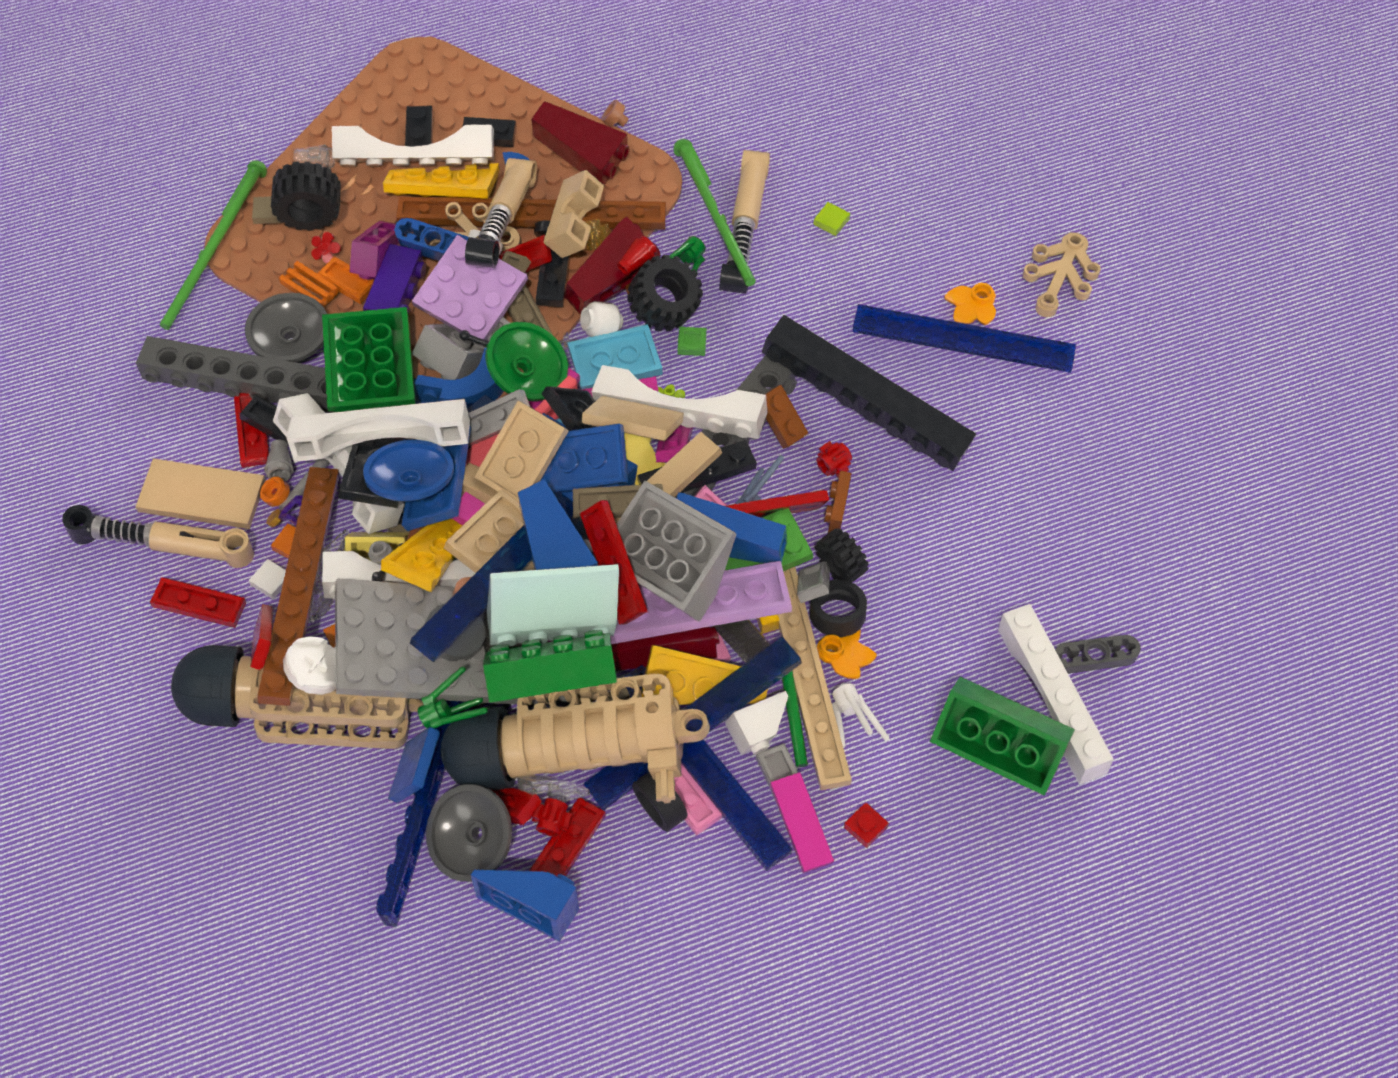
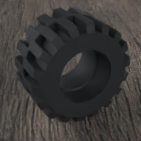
M297 161L293 162V165H284L283 169L276 171V175L273 176L271 208L273 215L277 216V220L280 223H285V226L289 228L294 227L296 230L301 231L302 229L307 231H313V229L321 230L324 229V226L332 225L333 221L337 220L340 212L341 183L338 181V176L335 173H331L332 170L328 167L323 168L322 164L319 163L311 164L309 161L299 163Z
M663 255L661 259L659 256H655L643 264L631 280L632 282L628 287L630 293L627 296L628 302H632L630 309L632 312L636 311V318L639 322L644 320L646 322L645 325L648 324L649 328L655 326L656 331H661L663 328L666 331H672L674 327L676 329L681 327L690 318L701 303L700 298L703 296V290L699 289L702 286L701 279H696L698 273L695 269L692 271L689 269V263L685 261L683 264L680 262V258L676 256L670 259L669 255ZM654 285H662L668 288L674 295L676 302H670L660 297Z

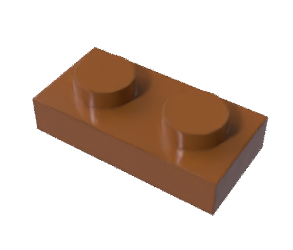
M781 384L764 394L766 395L768 411L766 420L783 449L790 447L809 434Z
M840 471L838 482L832 481L829 498L834 499L833 506L827 505L824 522L830 523L828 534L834 529H841L852 475L850 472Z

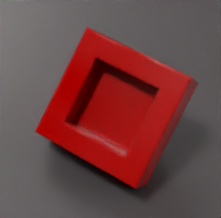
M866 802L844 823V829L866 848L889 826V822Z

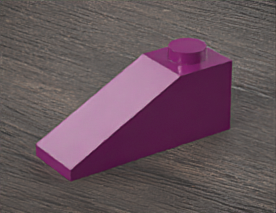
M379 220L352 240L350 273L359 274V277L362 279L376 278L389 244L398 245L399 243L394 231L396 223Z

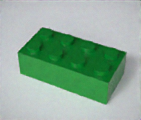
M603 630L588 631L584 633V637L573 639L571 635L556 636L553 638V642L541 643L540 640H529L522 642V647L509 648L507 644L491 647L490 652H485L483 668L489 703L617 683L610 633L603 634Z
M959 677L948 695L930 742L1045 796L1075 729L963 677Z

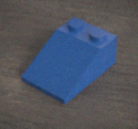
M473 870L471 874L476 898L559 942L579 911L575 884L571 879L562 874H558L556 877L549 872Z

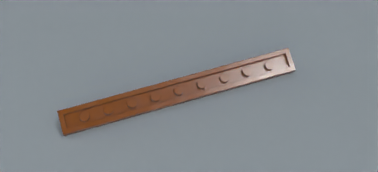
M399 197L396 219L397 222L403 218H412L430 225L459 226L455 221L448 219L445 212L447 204L456 202L461 206L462 213L475 226H483V222L477 221L474 218L472 208L477 203H484L489 208L493 198ZM523 199L514 220L507 226L534 227L538 221H550L557 200ZM600 200L598 207L588 211L582 220L591 228L614 229L627 216L633 224L636 223L641 229L665 230L666 202ZM453 208L449 213L455 215L459 210ZM479 209L476 214L483 215L485 210Z
M309 468L272 629L271 645L258 690V704L291 705L295 685L288 680L283 670V659L293 642L299 638H304L306 635L339 481V469Z

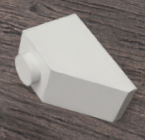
M786 691L733 712L725 722L741 756L751 751L753 755H756L770 747L769 742L777 734L788 699Z

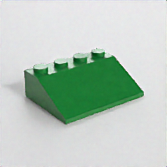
M407 307L322 314L328 411L344 412L416 404Z

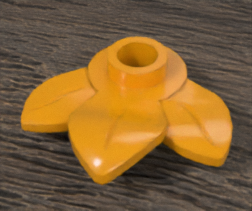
M977 283L972 288L957 286L948 291L944 296V299L956 306L953 319L957 324L968 325L977 319L983 325H988L995 318L996 309L993 304L996 294L992 286L987 283Z
M861 630L846 637L827 635L817 644L819 658L823 662L831 664L835 673L847 679L860 678V668L871 664L876 659L877 653L858 642Z

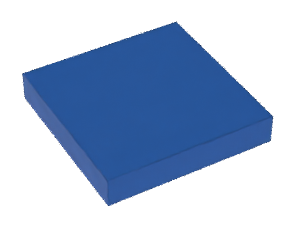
M429 727L405 743L388 796L389 800L396 803L401 802L423 788L440 735L438 730Z

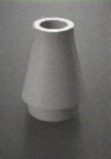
M275 440L271 443V449L264 468L268 479L277 476L287 481L293 474L294 469L288 451V443L284 440Z

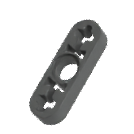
M1119 635L1062 643L1057 646L1055 651L1067 673L1070 674L1131 665L1137 660L1141 646L1133 636ZM1121 646L1131 650L1130 655H1126V652L1123 650L1120 651ZM1092 648L1100 649L1104 653L1105 658L1094 660L1089 656L1088 651ZM1067 654L1068 658H1072L1071 663H1067V660L1062 658V655Z

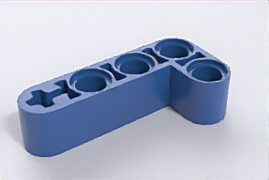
M412 218L399 220L394 229L400 246L421 250L422 256L440 261L457 235L465 240L469 238L468 236ZM431 240H440L436 246L428 245Z

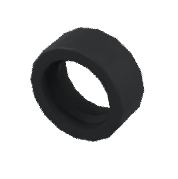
M831 580L829 594L811 600V622L817 630L826 635H837L839 637L853 635L865 623L867 598L863 590L856 584L846 580ZM832 600H843L853 605L856 611L849 616L834 617L826 614L821 609V605Z
M649 771L633 782L632 788L638 801L662 830L670 831L688 816L687 810L676 791L675 800H671V803L656 801V780H653Z

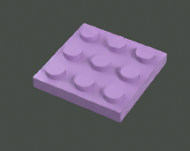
M457 235L413 298L412 304L458 332L467 330L470 335L487 340L527 282L528 276L498 259L495 268L467 265L465 263L467 240Z

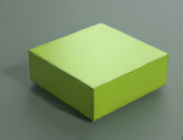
M827 202L814 218L813 225L837 236L850 220V213Z

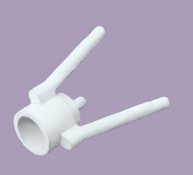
M844 684L833 691L832 695L835 702L832 703L843 748H845V739L841 717L842 712L846 716L856 714L866 733L872 735L873 731L865 717L866 715L885 741L889 740L888 734L866 705L862 695L858 694L854 684Z

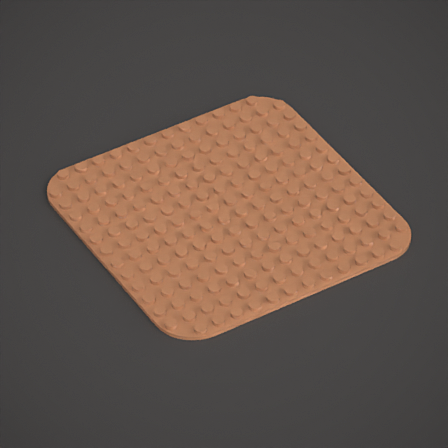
M429 36L412 37L392 42L380 51L267 168L266 176L258 178L210 259L208 266L221 281L258 302H262L277 294L294 293L280 284L279 277L282 274L284 276L287 275L286 270L288 268L293 269L294 263L299 261L318 273L326 265L322 258L315 260L311 255V251L317 248L311 244L314 236L322 238L325 232L332 233L334 235L333 242L341 245V251L338 254H332L350 265L352 240L379 220L397 223L396 215L399 197H423L419 194L395 195L394 193H385L383 182L389 170L425 168L426 172H431L439 167L449 166L451 171L465 170V165H472V161H461V165L457 166L446 165V161H435L433 166L419 165V161H409L408 166H394L393 162H382V166H367L366 162H356V166L350 167L340 166V162H336L332 158V126H359L368 134L383 142L405 146L406 106L433 107V143L442 141L461 129L464 117L516 120L517 128L514 146H494V161H488V165H476L477 169L490 168L489 164L499 163L500 173L489 198H494L505 175L502 152H516L537 163L535 185L528 188L524 199L557 200L563 180L580 173V171L533 136L531 118L542 103L546 101L606 126L608 125L601 121L600 118L443 40ZM613 125L611 128L627 133V142L630 150L626 160L621 161L617 166L615 176L604 185L600 200L666 202L667 216L678 202L682 191V176L677 163L662 149ZM297 161L299 163L309 161L311 164H322L323 168L328 167L332 170L331 173H335L338 176L341 189L356 175L355 182L348 189L340 192V212L337 220L333 221V224L330 226H324V229H313V231L302 229L301 231L296 230L294 227L289 228L285 226V223H253V197L271 196L273 176L276 175L278 169H283V166L286 164L293 165V162ZM369 185L374 186L368 193L362 194ZM435 195L429 196V197H443V198H447V197H445V196H435ZM221 215V217L210 228L206 236L204 248L207 245L212 234L214 233L215 229L217 228L218 224L220 223L223 215ZM434 225L452 232H465L460 226ZM476 226V227L478 228L479 231H481V228H482L483 226ZM513 227L519 233L520 244L538 237L534 235V227ZM591 228L585 249L570 255L567 282L613 229ZM641 229L643 235L647 238L655 231V229ZM505 235L502 237L501 240L507 242L511 239V237L509 235ZM422 256L423 262L426 263V272L423 278H419L417 292L439 261ZM540 266L525 272L528 276L525 285L535 303ZM292 279L293 282H295L296 284H298L299 286H301L302 288H304L320 300L323 299L315 292H311L310 290H308L303 284H301L297 280ZM339 292L324 309L327 314L363 311L366 300L359 304ZM566 298L564 299V307L538 306L552 335L560 344L580 321L581 315ZM411 299L408 318L412 352L425 325L445 323L413 306ZM506 311L503 317L510 323H513L511 317ZM412 355L414 379H417L418 375L442 379L439 372L424 367L420 364L421 360ZM503 392L499 398H502L508 394L506 392Z

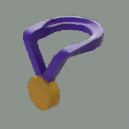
M297 495L282 510L276 509L273 511L266 523L273 528L281 520H289L296 526L298 519L286 513L295 504L301 506L303 496Z

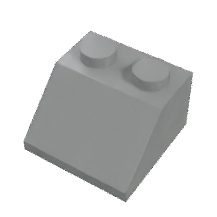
M429 324L424 326L412 355L420 359V364L424 367L439 372L442 379L456 380L464 378L476 370L481 361L484 348L487 346H482L470 340L462 341L459 338L460 332L446 324Z

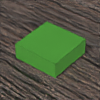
M679 327L678 355L705 356L707 328Z

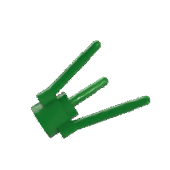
M690 236L669 256L670 259L676 256L682 262L694 263L691 271L695 269L697 272L699 266L705 261L702 254L705 252L706 247L698 237Z
M460 667L431 694L421 698L424 705L418 707V715L426 728L431 727L435 729L444 724L487 713V708L483 707L455 714L482 703L483 698L469 700L449 708L444 699H436L466 671L465 667Z

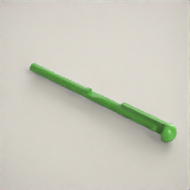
M679 139L674 144V154L682 157L747 286L754 285L756 279L727 224L725 215L719 214L717 203L708 187L712 183L692 143L687 139Z
M254 160L247 165L248 170L224 208L220 223L204 250L200 251L198 260L159 325L163 329L169 330L256 181L259 177L263 178L266 176L267 168L263 162Z

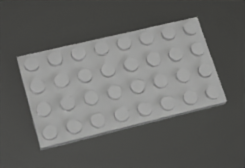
M337 578L335 582L336 694L421 699L431 694L448 677L463 666L466 668V671L436 699L467 702L476 698H483L482 703H489L483 663L485 652H490L491 647L497 646L490 645L487 618L489 590H485V596L481 604L473 609L481 617L485 625L486 638L480 651L471 659H458L456 662L447 661L434 654L428 648L425 642V634H423L424 624L433 609L445 603H455L452 595L455 587L435 586L433 591L429 592L413 584ZM516 643V645L509 648L522 647V644ZM563 695L556 701V706L558 707L569 705ZM518 698L491 703L517 705ZM532 700L531 705L535 706L538 703L537 700Z

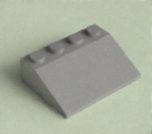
M644 481L616 524L637 583L700 622L717 595L736 533L649 482Z

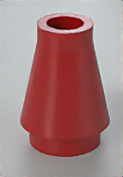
M641 236L639 239L635 238L622 259L617 263V267L623 274L628 276L643 266L647 260L650 261L655 257L654 255L657 253L656 246L645 236Z

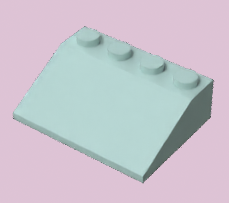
M618 564L490 573L487 603L490 645L507 644L511 647L516 645V643L529 640H540L541 643H546L549 640H553L554 637L561 635H571L572 639L584 637L585 632L593 630H603V634L610 633V636H614L617 625Z

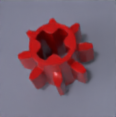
M829 441L819 448L821 452L817 454L816 462L822 473L827 476L836 474L839 478L840 471H849L848 466L851 465L852 454L845 444L837 442L832 444Z
M546 798L544 805L540 804L534 811L531 821L537 823L536 830L539 833L550 837H558L560 830L567 832L572 813L566 812L568 805L565 802L554 798Z

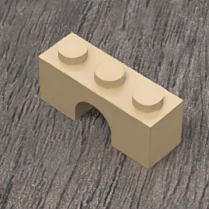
M587 170L563 180L543 243L561 258L585 249L591 227L582 218L588 211L598 207L604 185Z

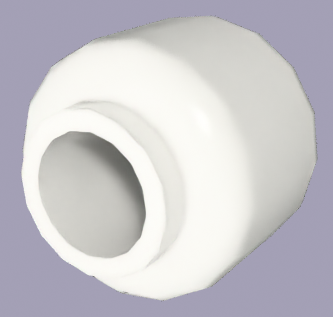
M595 301L589 303L582 310L580 324L588 336L594 337L619 331L623 325V316L615 304Z

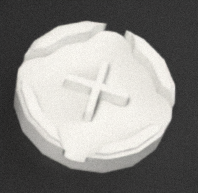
M308 636L297 639L288 648L283 659V670L288 680L298 689L317 695L331 693L336 689V649L327 644L329 641L319 637Z

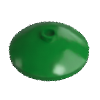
M528 322L506 324L492 335L487 344L485 352L487 369L494 382L507 394L520 389L525 391L528 401L545 400L542 392L546 386L558 387L567 377L568 361L563 347L550 332L538 325Z

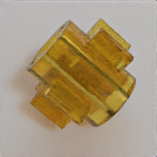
M599 218L585 222L591 227L586 243L588 251L597 249L611 233L608 223L601 224Z

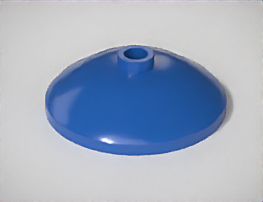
M403 440L385 445L376 450L367 459L363 469L365 483L372 492L385 499L398 502L418 501L438 493L450 482L454 473L453 459L449 452L438 444L424 440Z

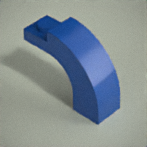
M484 348L481 361L476 370L464 378L447 380L418 375L415 382L418 400L430 403L465 399L467 409L483 395H487L491 400L495 401L504 391L494 382L489 374L485 360L486 348Z

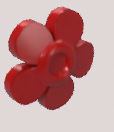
M325 232L322 238L320 236L312 238L311 244L317 248L311 251V255L315 260L322 258L323 262L327 264L334 257L332 253L338 254L341 251V245L333 242L334 235L332 233Z

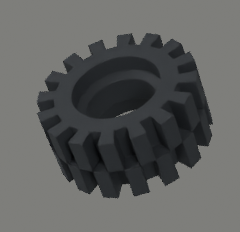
M834 529L819 540L815 546V550H817L816 555L821 558L820 562H827L832 574L831 577L834 580H846L853 583L868 571L869 568L867 566L869 563L865 560L867 558L865 553H861V546H857L855 544L856 540L853 537L850 539L849 534L846 531L843 533L842 529Z

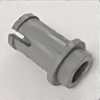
M376 541L369 548V558L372 562L381 565V560L392 552V548L384 541Z

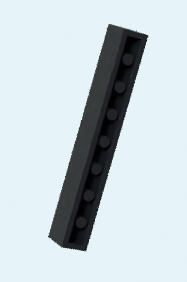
M785 315L781 317L766 337L762 353L771 361L780 363L795 376L809 381L819 391L826 392L838 399L843 406L854 409L862 414L866 420L883 427L890 435L899 437L910 444L914 450L928 455L942 467H947L954 471L976 436L975 432Z

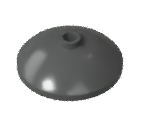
M282 293L271 296L260 302L251 311L246 320L245 336L248 345L258 356L290 362L302 361L315 354L324 345L322 314L327 313L317 300L304 294Z
M472 784L454 787L438 799L430 812L426 827L427 848L436 867L451 879L472 882L471 874L473 870H497L505 860L511 845L512 824L509 812L500 797L486 787ZM480 828L482 830L481 838H479L478 831Z

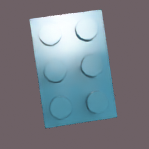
M648 324L568 342V350L574 370L580 374V381L578 382L580 390L594 386L602 365L627 369L637 379L663 375L662 365Z

